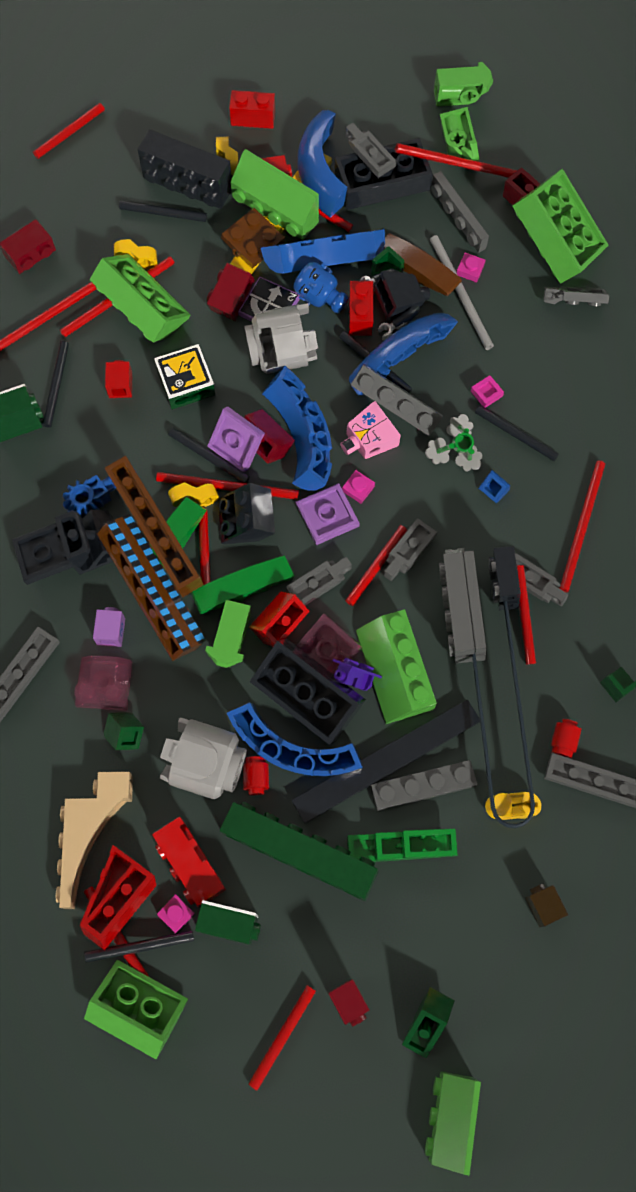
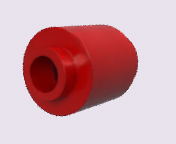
M563 719L562 722L556 723L551 742L552 753L572 759L573 753H576L582 730L577 727V722Z
M261 756L246 757L245 764H243V790L249 791V795H263L264 790L269 789V764Z

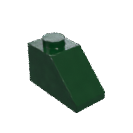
M430 987L415 1014L402 1045L427 1058L448 1023L455 1000Z

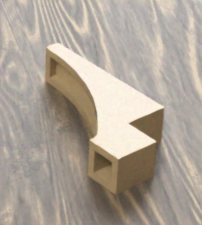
M98 772V779H94L93 794L97 795V798L65 799V806H61L60 820L64 822V829L59 834V848H62V859H59L57 864V873L61 875V885L56 888V902L60 903L59 908L75 909L81 873L95 840L114 814L126 802H132L133 775L130 772Z

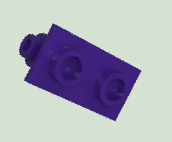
M345 658L344 662L333 659L334 662L339 663L338 669L334 673L338 683L366 691L372 687L374 676L382 678V676L373 673L374 668L363 663L359 664V662Z

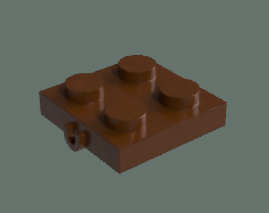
M255 208L221 234V239L232 249L234 256L240 257L252 269L264 259L261 252L262 247L279 245L285 242V237Z

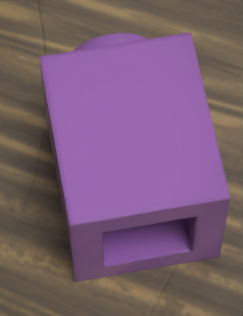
M114 607L97 610L93 639L97 645L122 647L125 617L122 611Z

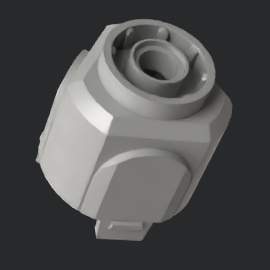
M297 304L263 311L260 314H255L251 325L244 326L252 366L260 365L261 371L270 374L279 372L284 366L288 369L308 366L309 361L317 359L315 349H318L315 330L303 331L300 315L309 313L308 304Z
M179 718L178 732H181L182 735L180 741L166 738L160 758L171 762L172 765H166L160 775V779L169 782L171 786L211 799L220 797L224 790L233 792L239 780L247 751L244 748L238 747L239 739L237 735L193 719Z

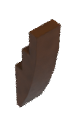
M390 233L385 237L384 249L389 246L404 259L403 271L415 275L419 284L449 296L462 282L458 275L425 251Z

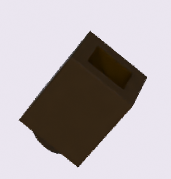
M542 883L530 889L532 895L525 897L539 928L568 916L554 885L546 888L545 884Z

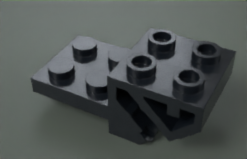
M90 510L83 520L79 512L70 511L54 517L56 523L12 539L22 578L27 585L73 567L81 575L113 562L97 535L107 522L113 520L108 510Z

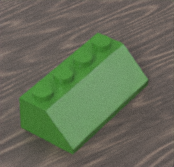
M246 149L243 151L231 180L233 198L237 202L249 206L251 209L255 208L274 225H279L286 229L290 235L304 240L319 222V194Z
M129 254L102 258L89 279L96 286V289L112 301V305L120 309L127 316L128 321L136 325L143 332V335L152 342L166 339L191 316Z
M405 609L380 616L357 629L356 633L366 664L374 668L373 673L382 676V678L374 676L372 683L385 723L389 724L433 711L437 703Z

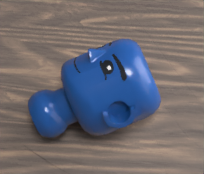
M309 262L301 270L293 284L299 299L305 301L308 306L311 304L315 307H322L327 303L333 312L340 313L349 301L346 293L336 290L338 283L336 277L331 274L333 271L322 263L319 265L316 262Z

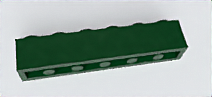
M242 801L241 805L233 802L220 828V832L224 836L366 902L378 874V869L374 867L375 862L362 856L359 860L351 857V851L339 845H336L335 849L325 845L327 840L315 834H312L310 838L302 834L303 829L289 823L288 826H284L278 823V817L265 812L264 816L255 812L256 808Z

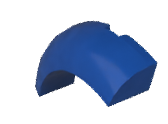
M322 110L311 120L301 138L298 148L297 166L301 183L319 194V209L331 218L344 206L347 186L333 174L324 158L322 146L333 132L336 113L330 110Z
M385 230L345 235L346 239H344V235L267 246L262 247L261 252L267 266L274 272L282 274L300 271L309 262L330 266L373 260L384 250Z
M436 313L407 324L378 345L349 376L350 384L363 364L386 377L391 371L389 369L390 366L404 361L424 343L430 344L445 339L458 321L449 314ZM352 387L358 395H364L362 392Z
M284 366L272 379L262 395L280 412L295 440L297 468L292 484L305 490H318L326 485L331 472L332 463H330L329 451L332 449L330 433L317 402L311 401L304 391L305 385L290 369Z
M248 703L227 713L239 736L258 755L282 769L304 775L330 776L363 768L353 743L325 750L304 748L285 740L275 733L262 719L253 703Z

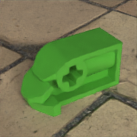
M478 62L476 67L437 69L434 83L436 107L467 105L476 102L481 95L489 91L493 84L491 70L483 62Z
M468 107L440 114L441 127L448 155L479 162L477 141Z
M226 600L213 647L206 646L205 650L217 666L227 668L243 661L244 655L240 653L251 616L250 605Z

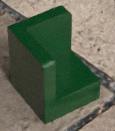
M388 246L372 260L371 275L373 277L381 271L390 268L403 273L404 259Z
M622 667L607 675L600 682L615 702H618L636 688V681H633Z
M131 712L108 713L104 737L115 750L139 749L144 726Z

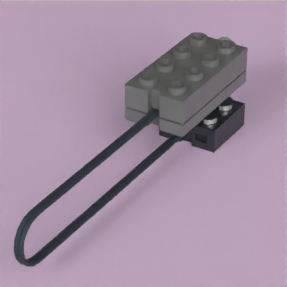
M514 546L494 548L493 557H489L490 580L495 579V581H492L493 603H498L499 611L504 610L531 802L528 817L516 824L503 821L498 816L494 803L476 662L485 660L486 643L474 551L465 552L464 548H457V550L448 549L443 554L444 563H439L441 586L446 585L442 587L444 609L449 608V610L445 611L447 632H452V635H448L450 656H455V663L473 662L491 810L493 816L500 824L509 828H518L531 820L535 811V800L508 612L509 609L519 608L521 596Z

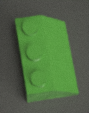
M117 960L91 998L84 1019L152 1058L157 1059L175 1027L188 998Z
M442 1071L440 1072V1078L435 1077L433 1095L437 1096L436 1108L431 1107L429 1125L433 1126L432 1138L427 1137L425 1155L429 1156L431 1165L468 1176L470 1175L481 1082L474 1077Z

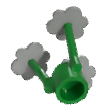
M461 414L457 418L452 417L450 419V425L447 426L446 432L453 436L452 443L446 445L443 438H437L435 441L431 440L428 442L429 448L426 449L425 455L427 458L432 459L433 464L448 462V453L450 449H454L459 454L455 462L458 466L463 467L464 471L478 470L481 467L482 453L477 452V448L474 446V439L470 431L473 428V423L468 421L467 415Z

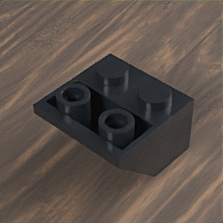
M248 483L218 499L221 544L256 542L275 534L270 488Z

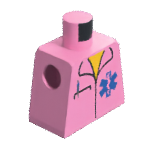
M374 401L348 423L346 434L349 438L341 442L340 445L346 455L358 450L362 457L367 459L397 447L401 435L376 401Z

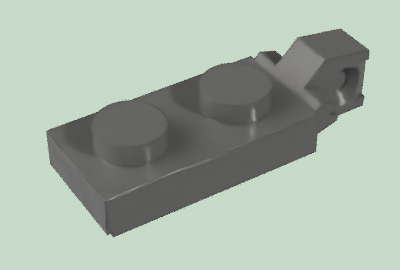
M354 123L346 126L345 136L348 138V144L378 178L396 167V160L369 130L361 132Z
M545 286L543 301L556 304L563 300L571 305H577L579 302H588L590 306H601V303L608 304L609 294L605 289Z
M416 519L389 553L386 562L390 565L384 571V577L392 581L399 571L405 574L435 538L437 531L420 519Z
M515 553L517 566L524 565L527 592L541 601L549 603L551 600L562 607L568 598V594L559 589L561 584L556 581L557 579Z
M347 557L336 564L333 560L330 562L326 561L289 584L286 590L289 593L295 594L304 605H307L340 584L345 579L344 574L352 569V564Z

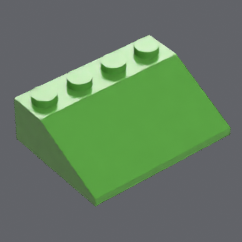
M563 169L556 172L512 206L516 216L524 224L529 237L537 245L541 256L545 258L552 274L558 279L560 284L581 273L609 246Z

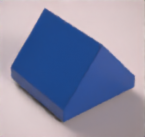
M491 470L478 489L495 503H498L510 490V484Z

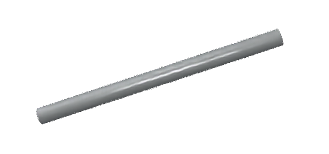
M437 235L432 236L430 242L441 263L457 275ZM461 282L455 288V291L485 350H489L494 345Z

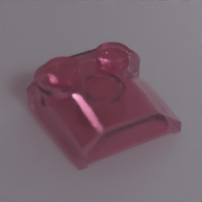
M326 614L319 618L296 645L332 674L335 673L339 666V663L334 662L333 659L344 662L345 658L353 660L362 648L348 632Z
M110 656L82 657L78 684L75 687V706L81 708L127 710L132 660Z

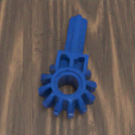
M95 475L88 480L86 479L83 484L76 479V486L68 485L67 489L69 492L63 493L65 500L63 506L68 512H79L81 518H83L90 510H99L98 508L104 507L106 503L111 501L109 493L115 490L116 487L109 476L101 481ZM81 498H88L86 502H78Z

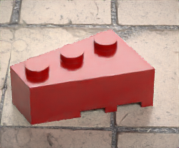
M181 817L176 818L152 834L158 843L155 848L163 860L167 858L172 865L169 868L176 882L181 880L186 890L183 891V894L190 905L196 903L200 908L202 900L209 902L226 890Z
M112 845L106 866L101 872L99 883L92 894L80 923L83 934L103 950L108 947L157 886L155 876L114 845Z

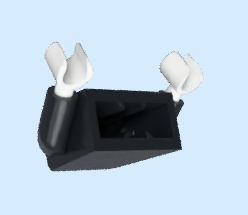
M394 268L381 271L374 275L372 279L369 276H363L360 281H373V288L387 321H392L391 324L382 323L379 326V333L383 330L389 331L382 336V340H386L391 336L394 329L402 328L419 314L425 300L430 298V289L428 287H420L415 275L402 273Z

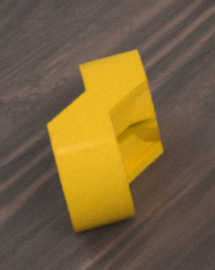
M216 137V154L219 157L230 160L231 175H234L239 163L238 152L229 147V137Z
M130 239L119 240L114 243V256L129 254L143 269H150L157 265V251L153 247H138Z
M184 482L168 491L169 498L174 507H178L186 497L203 508L215 503L219 499L213 484H205L196 488Z
M529 792L499 793L494 795L495 809L502 820L526 819L531 809ZM534 794L535 811L533 816H536L541 811V801ZM488 798L485 804L486 812L495 819L491 810L490 798Z

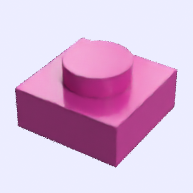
M465 252L457 269V275L477 283L486 260Z
M490 375L471 387V393L484 408L503 397L504 391Z
M355 470L342 487V490L345 494L362 504L375 487V482Z
M175 894L157 915L175 933H178L195 913Z

